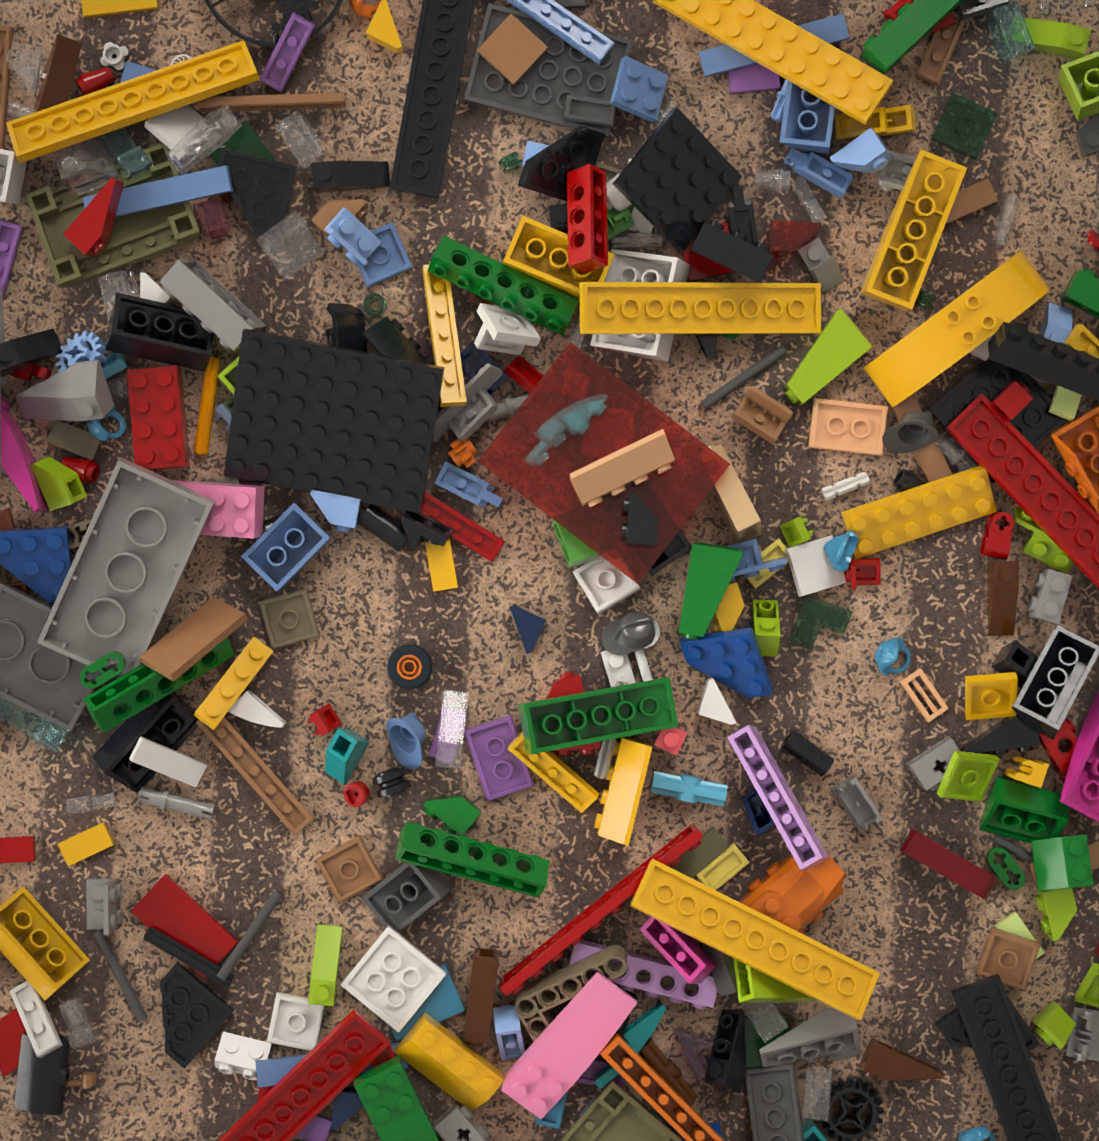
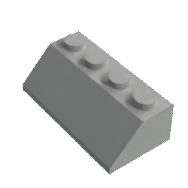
M178 259L160 281L165 287L163 289L164 292L173 299L177 298L183 304L182 308L189 315L198 317L202 321L201 326L209 333L214 332L220 338L219 342L228 350H240L242 331L244 329L262 332L267 326L195 259Z

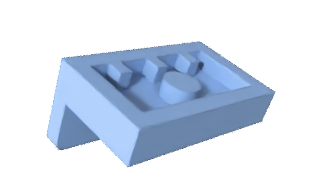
M345 207L339 211L324 229L329 234L327 240L336 248L342 246L347 251L345 256L355 265L361 263L366 266L368 264L366 259L382 242Z

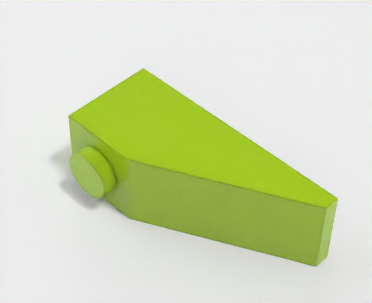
M1013 16L1006 41L1076 60L1081 58L1086 52L1091 29L1070 23Z
M317 925L308 1004L334 1006L336 1002L343 926Z

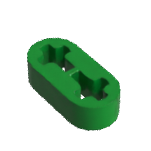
M111 651L91 662L80 673L81 684L86 688L94 689L119 675L126 665L125 656L121 652ZM110 658L112 660H119L118 669L112 666L106 670L105 666L110 662ZM100 670L101 673L96 677V682L93 679H87L88 671L95 673Z
M999 846L990 848L986 854V861L1001 883L1011 890L1021 888L1025 882V875L1011 855ZM994 853L1003 854L1001 857L1005 864L1003 867L997 862H992L995 859ZM1008 869L1013 874L1018 873L1015 884L1007 882L1010 878L1005 871Z

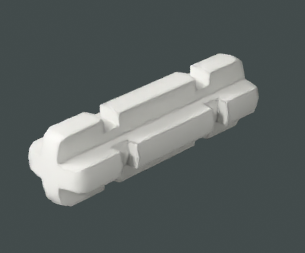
M862 472L855 475L856 477L852 476L834 483V486L829 485L822 488L824 499L830 500L835 498L836 495L840 496L858 489V486L868 485L870 483L868 474Z

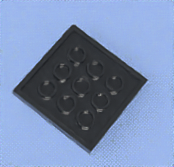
M676 107L670 110L612 184L678 252H684L699 233L703 223H707L742 176Z
M989 357L928 408V411L932 413L934 418L945 429L981 393L991 402L1009 383L1016 381L1017 383L1022 382L1030 390L1029 395L1033 399L1009 422L1034 448L1068 421L1048 412L1052 399L1029 374L989 360ZM951 436V438L957 443V445H958V446L962 449V451L968 456V458L974 463V465H975L976 467H977V466H980V465L969 455V453ZM988 474L990 483L994 484L995 480Z

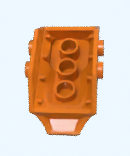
M1098 406L1063 424L1051 433V437L1065 463L1067 472L1076 479L1080 495L1086 498L1090 506L1099 514Z
M829 854V859L808 871L800 870L793 855H790L780 863L776 861L766 870L768 874L761 880L759 878L755 879L747 887L749 891L739 902L803 934L805 932L804 927L810 922L815 923L824 914L822 911L844 892L842 883L846 873Z

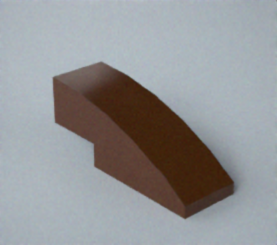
M59 34L56 35L41 78L42 85L34 105L37 112L67 102L79 60L81 42Z

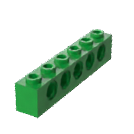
M446 236L442 237L427 270L439 278H443L462 289H466L483 299L502 306L504 309L512 311L562 336L579 300Z
M227 637L175 681L142 664L83 700L93 721L105 733L197 677L202 676L217 665L224 663L235 654Z
M405 823L399 835L395 860L537 898H539L547 885L549 860L537 855L520 853L515 849L498 847L489 842L472 840L467 836L450 834L441 829L424 827L419 823Z

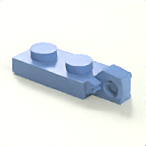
M791 148L784 160V163L794 169V172L840 199L846 193L854 177L852 174L813 152L810 154L803 152L802 154Z
M446 461L435 481V484L478 506L486 507L489 502L500 508L504 500L493 494L495 487L491 486L490 483Z

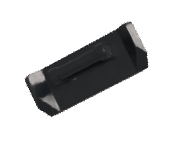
M329 303L326 310L332 316L333 329L325 330L328 345L367 352L366 338L363 335L365 331L363 312L349 304Z

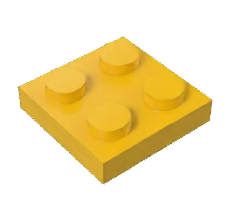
M1016 672L965 676L966 720L1015 717L1016 712L1012 709V706L1017 699L1018 678Z

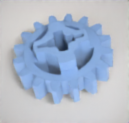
M83 331L82 335L75 333L73 340L67 338L68 344L60 347L63 352L56 356L60 361L55 365L59 368L58 372L60 373L77 362L99 360L101 364L107 361V358L103 356V354L108 352L104 347L106 343L93 332L89 334L87 331Z

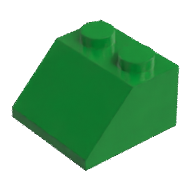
M1087 834L1031 841L1037 891L1094 885Z

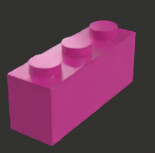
M650 917L639 929L689 984L702 983L717 966L689 935L653 917Z

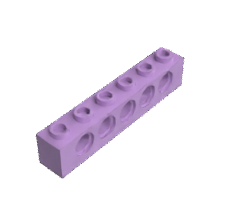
M747 725L727 737L800 870L808 871L829 859L828 854L757 727Z
M582 940L572 947L567 966L609 946ZM626 951L627 968L625 973L611 980L613 983L620 984L619 988L627 991H634V988L644 990L643 994L647 996L658 997L659 994L667 996V1000L681 1004L682 1001L691 1002V1006L706 1010V1007H714L718 991L712 973L702 983L698 984L696 991L688 993L684 990L685 985L688 983L687 980L670 962ZM612 959V960H610V961L613 962V963H619V962H621V961L618 960V959ZM591 969L589 972L597 973V970ZM647 970L650 974L646 980L641 981L636 978L637 972ZM664 976H671L674 979L673 983L668 987L660 984Z

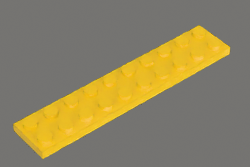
M653 0L654 4L865 125L893 84L891 78L754 0Z
M243 40L6 122L16 157L19 163L260 79L246 43Z
M579 283L580 334L821 333V283Z
M654 859L650 861L630 904L631 907L856 1020L862 1019L880 975L879 972Z

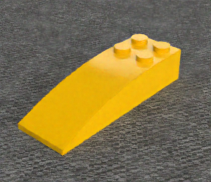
M920 149L885 228L860 294L904 311L913 309L967 167Z

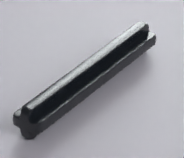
M149 927L146 931L144 940L219 984L225 987L230 986L234 979V974L230 973L226 980L223 981L216 976L222 968L154 927Z

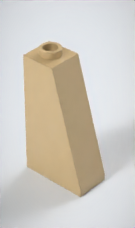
M721 444L705 447L701 451L702 453L698 454L699 462L737 542L754 539L762 535L761 520Z

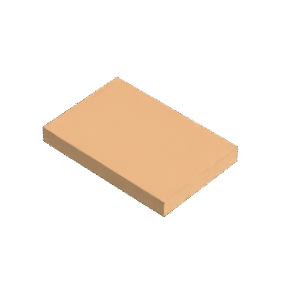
M813 398L808 448L883 456L884 444L882 436L886 431L888 406Z

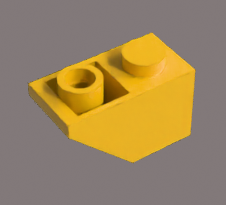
M737 582L729 584L714 615L716 620L712 621L715 633L733 630L745 606Z

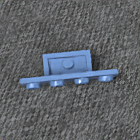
M757 538L726 545L727 547L744 549V555L731 582L736 580L735 576L744 574L745 578L759 575V570L769 568L770 572L781 570L784 568L783 564L788 563L787 556L763 562Z

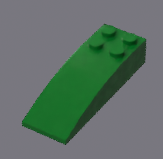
M670 677L518 704L527 754H537L678 727Z
M399 1055L369 1069L353 1080L354 1087L381 1141H440Z

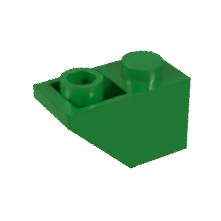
M463 795L429 798L423 804L426 807L425 813L434 820L440 818L446 823L444 828L454 835L458 833L463 836L481 813V810Z

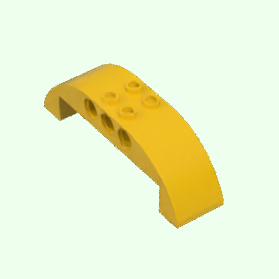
M1020 250L863 369L893 408L995 334L1003 322H1011L1051 289Z

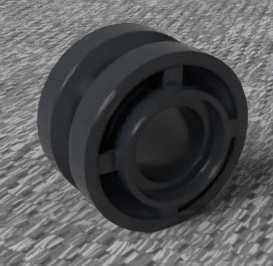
M394 767L382 771L372 778L373 784L380 786L376 791L378 798H388L405 792L407 788L411 787L410 781L403 778L407 774L405 767Z

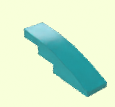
M658 1002L627 1025L626 1030H621V1033L626 1038L625 1041L637 1053H639L650 1038L666 1010L661 1002ZM609 1064L593 1075L592 1079L598 1088L601 1089L619 1073Z

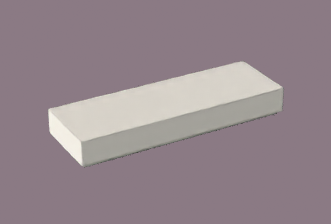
M141 736L129 757L134 763L193 787H197L207 768V765L202 761Z
M28 981L10 990L36 1056L42 1058L61 1047V1040L43 998Z

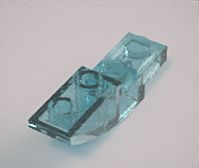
M599 394L585 398L567 406L552 416L534 433V436L540 442L527 455L525 462L532 468L536 464L540 467L550 456L547 452L554 445L557 448L567 436L564 433L566 431L572 437H575L577 434L582 436L591 426L589 420L594 415L599 417L608 407L606 404L608 396Z

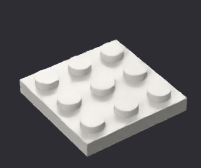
M388 925L344 979L341 986L399 1033L447 972Z

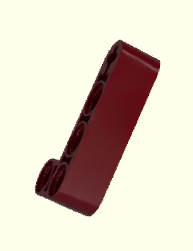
M912 828L900 848V851L985 900H988L999 880L993 874Z

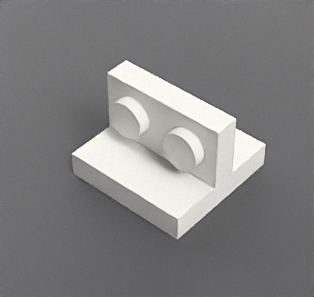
M480 303L477 313L483 321V325L474 342L477 349L521 355L525 345L538 346L541 338L529 320L504 309L502 306Z

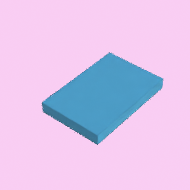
M446 963L440 966L447 972L401 1031L398 1033L391 1027L396 1041L406 1036L424 1012L437 1022H440L465 1011Z

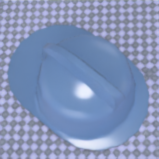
M409 713L400 719H389L386 728L394 756L403 767L417 769L423 761L421 745L426 737L424 726L418 721L415 713Z

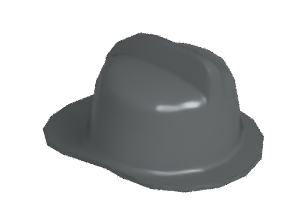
M909 411L904 414L899 424L884 432L882 441L885 447L893 452L909 453L935 442L939 435L934 427L930 411Z
M631 612L623 618L610 622L602 632L601 641L605 650L611 654L626 655L650 648L656 644L660 637V627L651 616L642 612Z

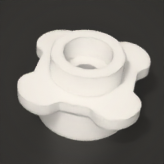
M108 42L104 45L103 57H101L100 62L105 67L113 66L116 70H122L125 67V56L128 55L129 51L125 46L119 47L112 42ZM113 54H116L117 57H116V58H112V55H113Z

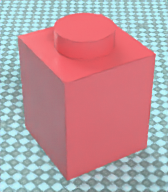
M678 727L658 730L652 743L677 756L688 733Z

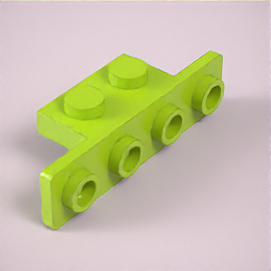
M1016 507L1013 514L1014 522L1033 531L1024 544L1022 552L1067 574L1074 564L1071 559L1022 509Z

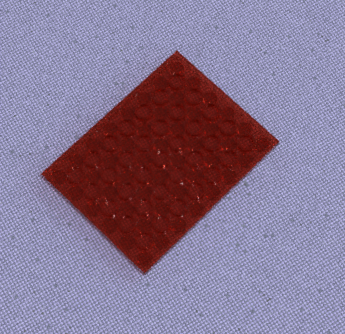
M569 342L478 460L481 465L636 584H639L730 465L729 462L571 342ZM664 430L675 458L670 470L661 474L655 471L648 475L649 479L639 485H635L632 482L625 486L626 491L616 496H612L609 493L602 497L603 502L593 507H589L588 504L582 506L570 481V473L657 431ZM630 492L636 493L659 519L656 547L626 545V539H621L622 523L627 524L628 514L623 513L624 498H629Z

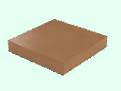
M511 13L478 48L477 52L510 83L515 85L548 50V47Z
M360 835L315 859L338 903L383 880Z
M991 927L976 974L987 978L998 973L1003 984L1025 991L1040 948V942Z

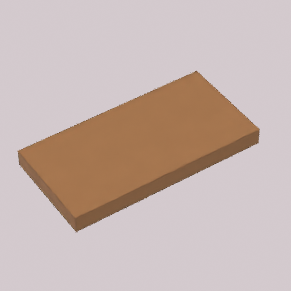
M212 597L139 656L140 661L147 667L175 681L248 620L244 612Z

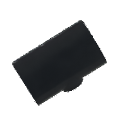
M22 1034L14 1108L45 1115H59L62 1113L64 1091L70 1075V1065H68L70 1037L58 1035L62 1046L39 1058L36 1056L28 1034Z

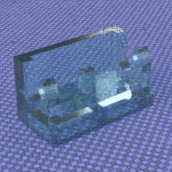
M1018 1L995 8L985 17L1002 63L1008 62L1016 56L1021 57L1035 48Z

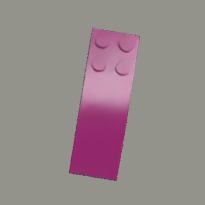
M1 395L2 467L32 509L36 512L46 513L50 509L31 468V464L36 461L22 431L8 410L11 407L10 404Z
M1099 690L1080 731L1060 799L1061 803L1099 822Z

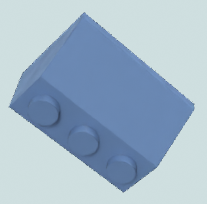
M788 81L779 143L804 152L829 154L835 107Z
M293 503L241 557L277 592H281L333 538L297 504Z

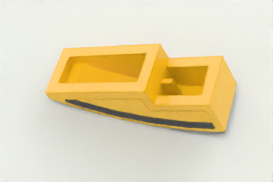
M911 104L891 108L878 107L866 125L846 113L835 115L837 140H854L869 128H872L879 137L916 133L915 111Z

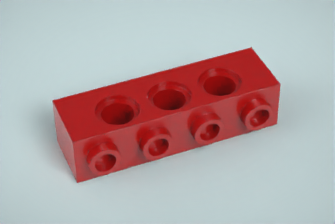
M587 164L567 173L568 267L585 274L608 266L606 171Z
M1069 719L1063 721L1054 740L1039 733L1040 744L1063 784L1077 743V738L1074 735L1076 729ZM1066 738L1068 747L1066 750L1060 751L1059 742ZM1081 813V815H1082L1083 817H1085V818H1087V819H1091V818H1089V817H1087L1086 815H1084V814Z

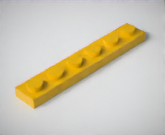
M423 265L422 274L434 364L445 367L439 400L440 407L465 406L467 400L451 283L428 272L429 265Z

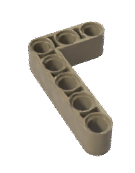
M620 945L609 946L536 980L517 992L515 1010L532 1040L535 1041L554 1020L549 1009L574 998L596 974L589 972V970H597L610 981L622 976L627 968L626 950ZM612 959H618V960H620L621 962H619V963H613V962H611L610 960H612ZM567 980H574L576 983H568ZM545 990H551V991H553L554 993L548 994V993H546V992H544V991H545ZM524 1000H529V1001H531L532 1003L526 1004V1003H524V1002H522V1001H524ZM540 1020L544 1023L538 1024L534 1021Z

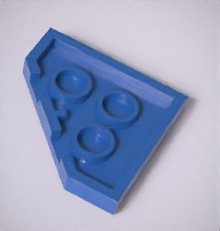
M68 526L0 531V564L48 603H55L72 565Z
M752 627L705 634L704 637H699L698 640L681 638L680 646L687 664L747 698L772 695L773 687Z

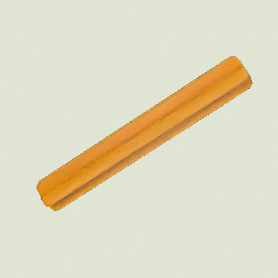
M217 357L210 358L204 371L194 453L199 455H207L209 449L218 383L217 376L219 375L220 359Z

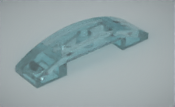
M124 127L98 136L113 159L130 177L153 166L141 146L135 144Z
M0 697V721L34 738L35 742L54 752L59 750L68 730Z

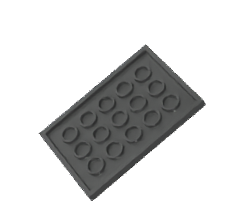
M488 3L464 102L573 130L579 126H584L604 133V138H609L611 130L609 127L564 121L567 94L611 100L620 61L624 56L629 57L633 40L600 32L614 42V47L599 65L524 12ZM511 13L548 47V50L515 85L510 83L477 52L478 48Z

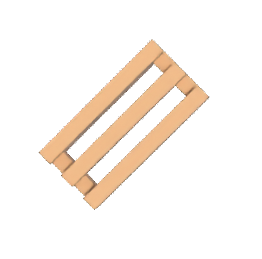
M921 668L916 669L915 672L899 681L928 723L949 709ZM917 676L922 679L941 708L936 709L915 679ZM910 681L933 712L931 715H929L908 685Z

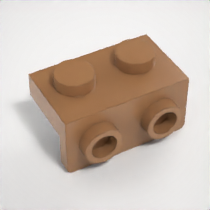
M751 386L731 418L773 445L793 415V411L788 409L785 404L768 396L763 390Z

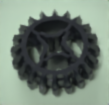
M852 1076L847 1077V1083H844L842 1077H839V1085L837 1086L832 1081L829 1082L832 1090L828 1091L823 1088L822 1092L826 1098L818 1097L817 1099L821 1105H824L816 1107L817 1113L822 1114L817 1118L819 1123H824L821 1127L824 1132L829 1131L828 1136L831 1139L837 1136V1141H844L845 1138L847 1141H853L854 1138L857 1141H862L861 1137L864 1135L867 1139H871L869 1131L878 1132V1128L874 1124H882L883 1122L882 1118L877 1116L884 1114V1109L879 1107L883 1103L882 1099L877 1097L879 1092L876 1089L871 1090L872 1085L870 1082L863 1084V1080L860 1077L856 1079L855 1084ZM849 1092H855L863 1096H861L860 1098L857 1096L854 1099H848L844 1096V1094ZM838 1099L840 1107L835 1112V1116L831 1118L832 1105ZM844 1102H846V1104L849 1107H852L856 1119L852 1116V1114L849 1115V1113L846 1110L847 1108L844 1105ZM869 1103V1113L863 1122L861 1120V1112L866 1109L865 1105ZM847 1122L854 1123L857 1127L842 1128L837 1125H839L840 1123L843 1125Z

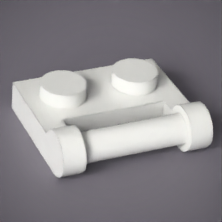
M644 649L634 652L642 680H653ZM607 650L601 651L611 687H614L617 681L628 684L636 683L627 654L615 655Z

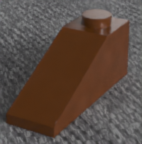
M987 561L988 636L1014 635L1019 590V561Z
M871 1038L859 1063L864 1070L863 1074L874 1080H877L878 1077L884 1080L942 1079L943 1073L939 1068L874 1038Z

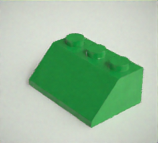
M996 777L987 795L979 830L1031 843L1034 840L1057 838L1069 819V806L1060 802L1062 794Z

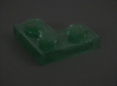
M805 595L788 640L812 649L821 626L844 635L853 611L811 595Z

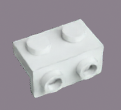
M223 1032L215 1057V1067L219 1068L218 1070L224 1074H233L235 1072L243 1074V1077L246 1079L257 1080L255 1061L268 1059L272 1043Z

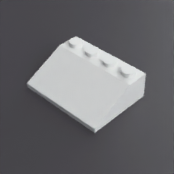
M612 249L611 253H614L615 256L604 282H686L690 265L676 257ZM592 334L590 346L668 362L674 334Z

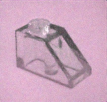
M12 42L11 50L7 51L6 63L28 95L36 101L42 85L41 78L46 66L47 52L39 46Z

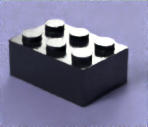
M710 220L709 224L704 222L691 250L760 283L773 257L772 254L768 253L770 248L759 242H755L754 245L746 242V236L736 231L729 234L723 231L725 226L716 221Z

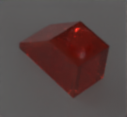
M771 220L768 228V247L770 248L768 253L773 254L775 259H788V255H793L821 229V223Z

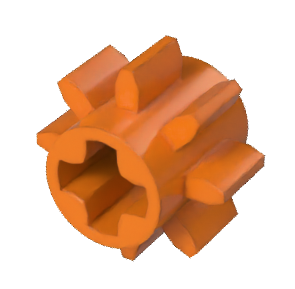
M457 438L450 443L453 449L448 454L458 468L463 464L469 468L477 462L474 456L478 454V451L469 439L463 442Z

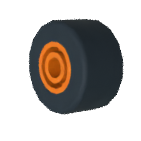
M407 644L400 646L392 652L388 659L387 671L393 683L400 688L415 689L427 682L432 674L433 664L430 655L425 649L419 645Z

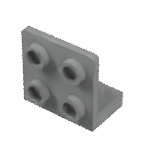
M118 878L86 879L87 930L104 929V936H109L119 928L118 925L122 924V909H118V900L122 898V885L118 884Z

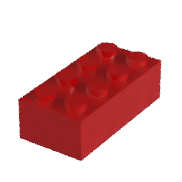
M175 365L126 370L135 464L150 471L190 467L182 368Z

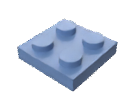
M624 56L620 61L610 104L653 123L658 119L668 75Z

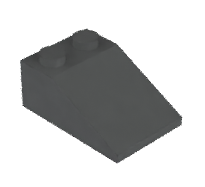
M404 862L365 894L362 900L385 928L389 925L399 932L439 901L454 886L443 872Z

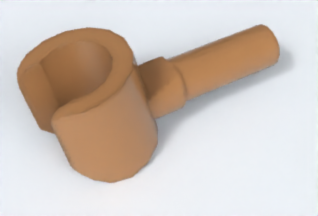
M83 1072L82 1080L68 1081L66 1088L81 1086L83 1089H89L96 1084L97 1073Z

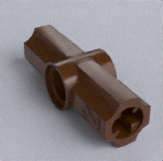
M649 1038L638 1054L691 1106L698 1098L696 1092L682 1077L683 1074L670 1058H667L655 1042Z

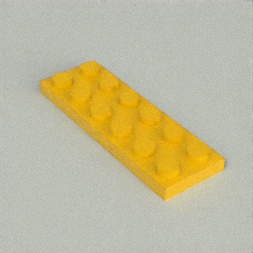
M977 466L843 511L841 514L846 532L852 531L859 538L853 553V557L858 559L995 513L997 510L988 473L985 468Z

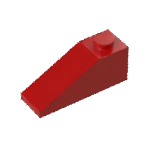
M111 177L63 233L84 255L94 257L106 248L105 243L111 235L124 185L120 179Z

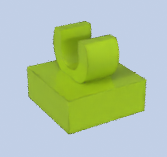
M800 516L779 525L789 548L811 539L810 535L813 534V530L807 531L804 525L808 521L807 518H801Z

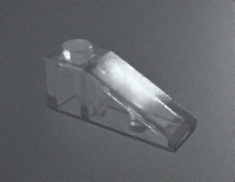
M228 105L211 110L166 156L179 174L184 175L229 140L242 124Z
M444 690L435 767L461 768L469 692Z

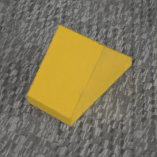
M382 0L366 31L367 39L397 54L404 53L387 0Z

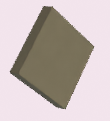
M307 588L259 601L272 649L321 636Z

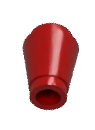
M109 67L79 74L80 77L75 79L83 96L101 90L115 81Z
M64 457L61 461V464L76 472L81 482L85 484L89 482L95 483L99 476L100 466L94 460Z

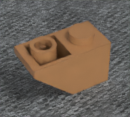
M363 199L327 201L311 221L313 225L328 237L329 234L324 229L343 207L361 222L368 213L366 210L368 208L367 202Z

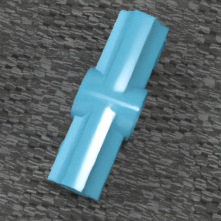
M654 771L650 792L672 796L677 800L697 803L698 801L724 807L728 786L717 782L704 781L696 776L680 774L679 776Z

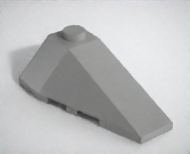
M99 360L77 362L62 372L52 375L45 381L39 382L15 396L23 419L64 421L103 419L115 406Z
M831 1007L759 1049L763 1067L793 1064L796 1060L800 1059L807 1060V1063H815L816 1058L828 1057L829 1061H838L861 1055V1047L855 1019Z

